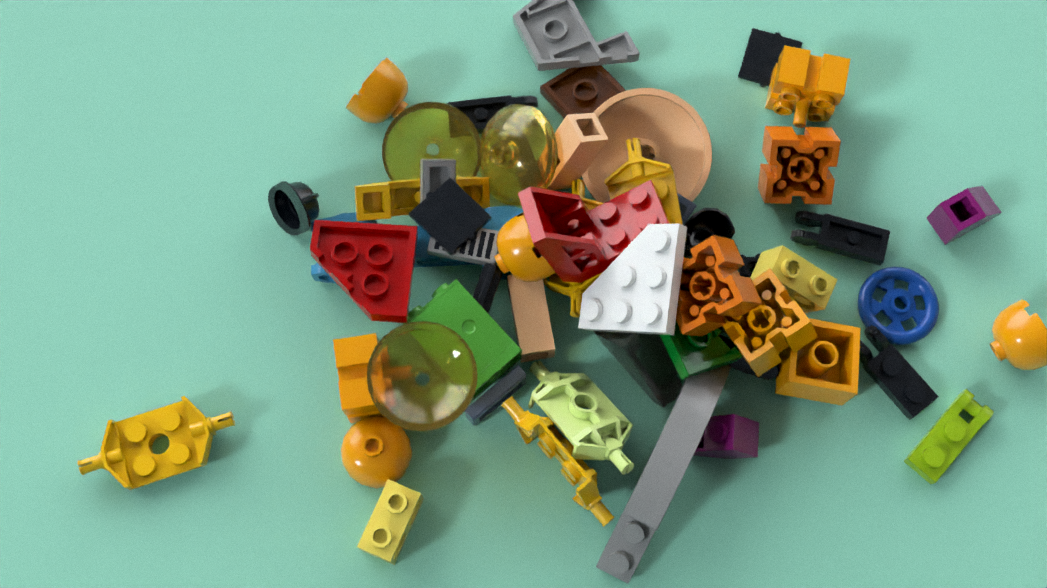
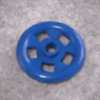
M887 267L878 270L864 281L859 291L857 305L863 324L866 328L871 325L877 327L891 344L906 345L920 341L932 331L937 322L939 302L936 292L922 275L911 269ZM894 281L907 282L908 290L895 289ZM877 287L886 291L881 303L872 298ZM922 296L925 304L924 310H916L914 297ZM896 299L901 300L904 303V309L897 308L894 301ZM880 311L888 319L892 320L887 327L882 325L875 317ZM912 317L917 326L905 331L901 322Z

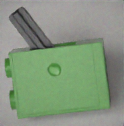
M494 263L484 264L473 297L457 279L450 285L444 283L434 291L431 301L423 307L418 305L408 313L407 323H403L408 337L469 404L522 359L520 347L489 315L503 274L499 266Z

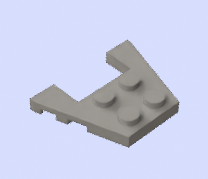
M532 0L513 15V23L538 71L628 63L639 60V51L627 31L596 42L573 0Z

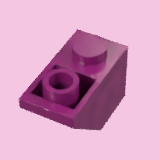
M977 186L967 188L941 202L926 218L946 245L995 218L1002 212L985 188Z
M736 414L711 416L693 456L723 459L757 458L759 422Z

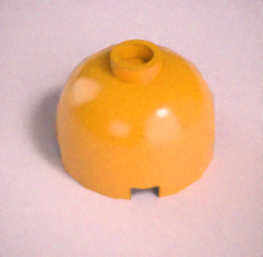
M386 57L363 82L358 92L359 95H353L346 109L364 122L373 124L383 123L390 116L397 119L408 106L403 101L408 93V81L404 73Z
M524 212L513 217L502 226L496 240L499 253L494 258L504 274L510 271L518 280L537 282L556 273L534 246Z
M1021 299L1001 311L994 320L992 333L995 341L990 343V347L999 361L1006 359L1015 368L1036 370L1047 366V328L1037 313L1031 316L1028 315L1024 308L1030 305L1027 301Z
M378 416L363 418L352 425L344 436L341 447L342 463L350 477L361 485L376 489L382 488L388 479L397 482L406 473L412 458L411 442L404 429L393 420Z

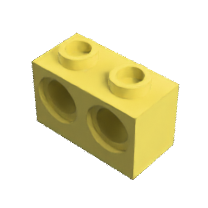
M783 245L761 252L750 277L751 280H754L768 269H771L786 288L791 301L795 300L804 313L824 310L838 280Z
M388 479L357 548L395 565L424 500L422 494Z

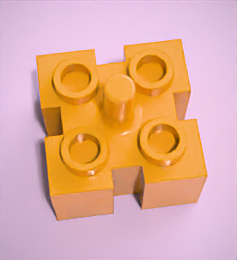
M784 45L778 63H776L771 75L765 108L773 110L779 115H790L795 111L793 125L797 128L805 127L807 120L812 122L829 121L834 113L835 105L838 106L845 94L850 65L849 58L825 53L820 57L810 55L811 50Z
M768 269L752 280L762 302L760 306L739 317L723 315L726 324L722 328L734 345L737 346L757 377L782 362L778 354L787 347H790L793 353H795L818 337L810 319L795 300L791 301L786 288L771 269Z
M376 333L333 340L339 376L341 408L344 414L347 415L350 423H357L363 418L374 416L392 417L391 407L397 406L395 387L392 385V381L413 378L412 366L392 367L386 343L379 344Z

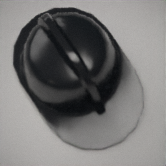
M282 181L269 190V208L278 225L286 233L299 235L308 231L311 222L315 221L319 215L320 209L317 200L319 194L314 193L307 184Z

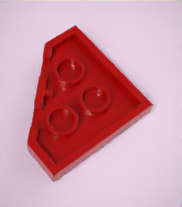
M315 220L310 243V253L315 261L371 321L407 323L418 226Z

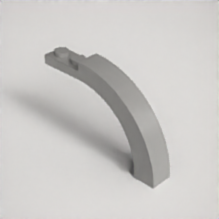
M724 365L685 379L658 441L603 550L596 568L629 584L696 451L731 369L730 366Z

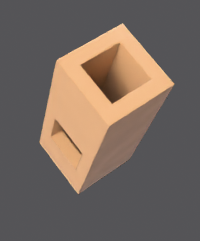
M595 113L566 115L536 159L535 163L547 190L572 188L571 182L573 180L577 182V179L581 178V174L587 170L609 140Z
M507 275V287L517 344L522 350L521 363L554 357L555 344L543 279L537 282H524L516 279L513 275Z

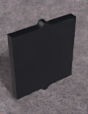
M752 28L738 78L759 83L761 87L769 86L773 69L776 63H778L784 45L801 48L803 42L783 37L779 32L772 34Z
M451 178L445 181L433 193L428 192L426 194L427 198L409 213V216L450 256L465 242L474 240L475 234L492 219Z

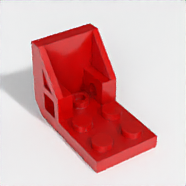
M651 180L591 210L587 208L577 194L536 187H528L518 193L534 246L563 282L582 283L604 272L648 224H670L657 189Z

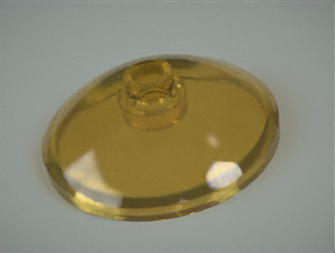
M422 102L406 108L391 122L383 139L382 159L391 181L420 179V159H455L456 177H476L482 160V144L475 125L462 111L446 103ZM429 144H436L439 147V152L436 155H431L427 152Z
M514 104L499 110L487 123L479 142L478 165L481 177H489V192L498 201L507 205H521L518 196L519 192L528 187L547 189L556 170L558 155L557 141L550 122L534 107Z
M410 322L390 331L376 345L367 367V385L374 405L387 420L407 430L432 431L449 425L465 412L476 390L477 366L468 344L452 329L434 322ZM419 374H426L430 380L427 385L420 386L415 381L416 377Z

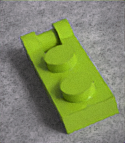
M964 389L954 399L904 459L908 466L931 485L937 482L978 430L994 414V411L987 405L981 406L973 399L975 395L968 389ZM963 409L973 416L968 423L959 416Z

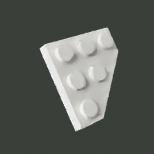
M648 224L583 293L578 328L588 331L674 335L687 227L681 224Z

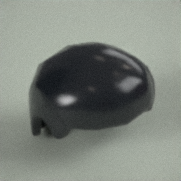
M704 208L693 214L684 225L687 227L684 250L688 256L693 258L690 249L713 235L732 239L735 234V228L729 216L716 208Z

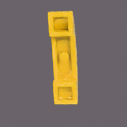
M456 177V183L483 209L490 207L489 177ZM420 179L354 186L357 221L391 219V216L409 215L420 204Z

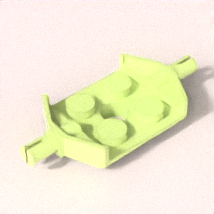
M538 361V363L534 362L530 367V372L536 376L540 383L531 394L528 404L529 409L533 408L535 402L574 445L571 455L574 459L601 461L607 459L619 469L622 475L628 474L634 468V463L628 459L622 452V449L629 438L633 424L586 374L550 372L541 361Z

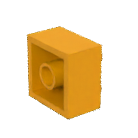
M809 318L818 337L795 353H793L790 347H787L778 354L782 362L777 364L779 372L776 376L775 394L842 406L858 394L861 328Z

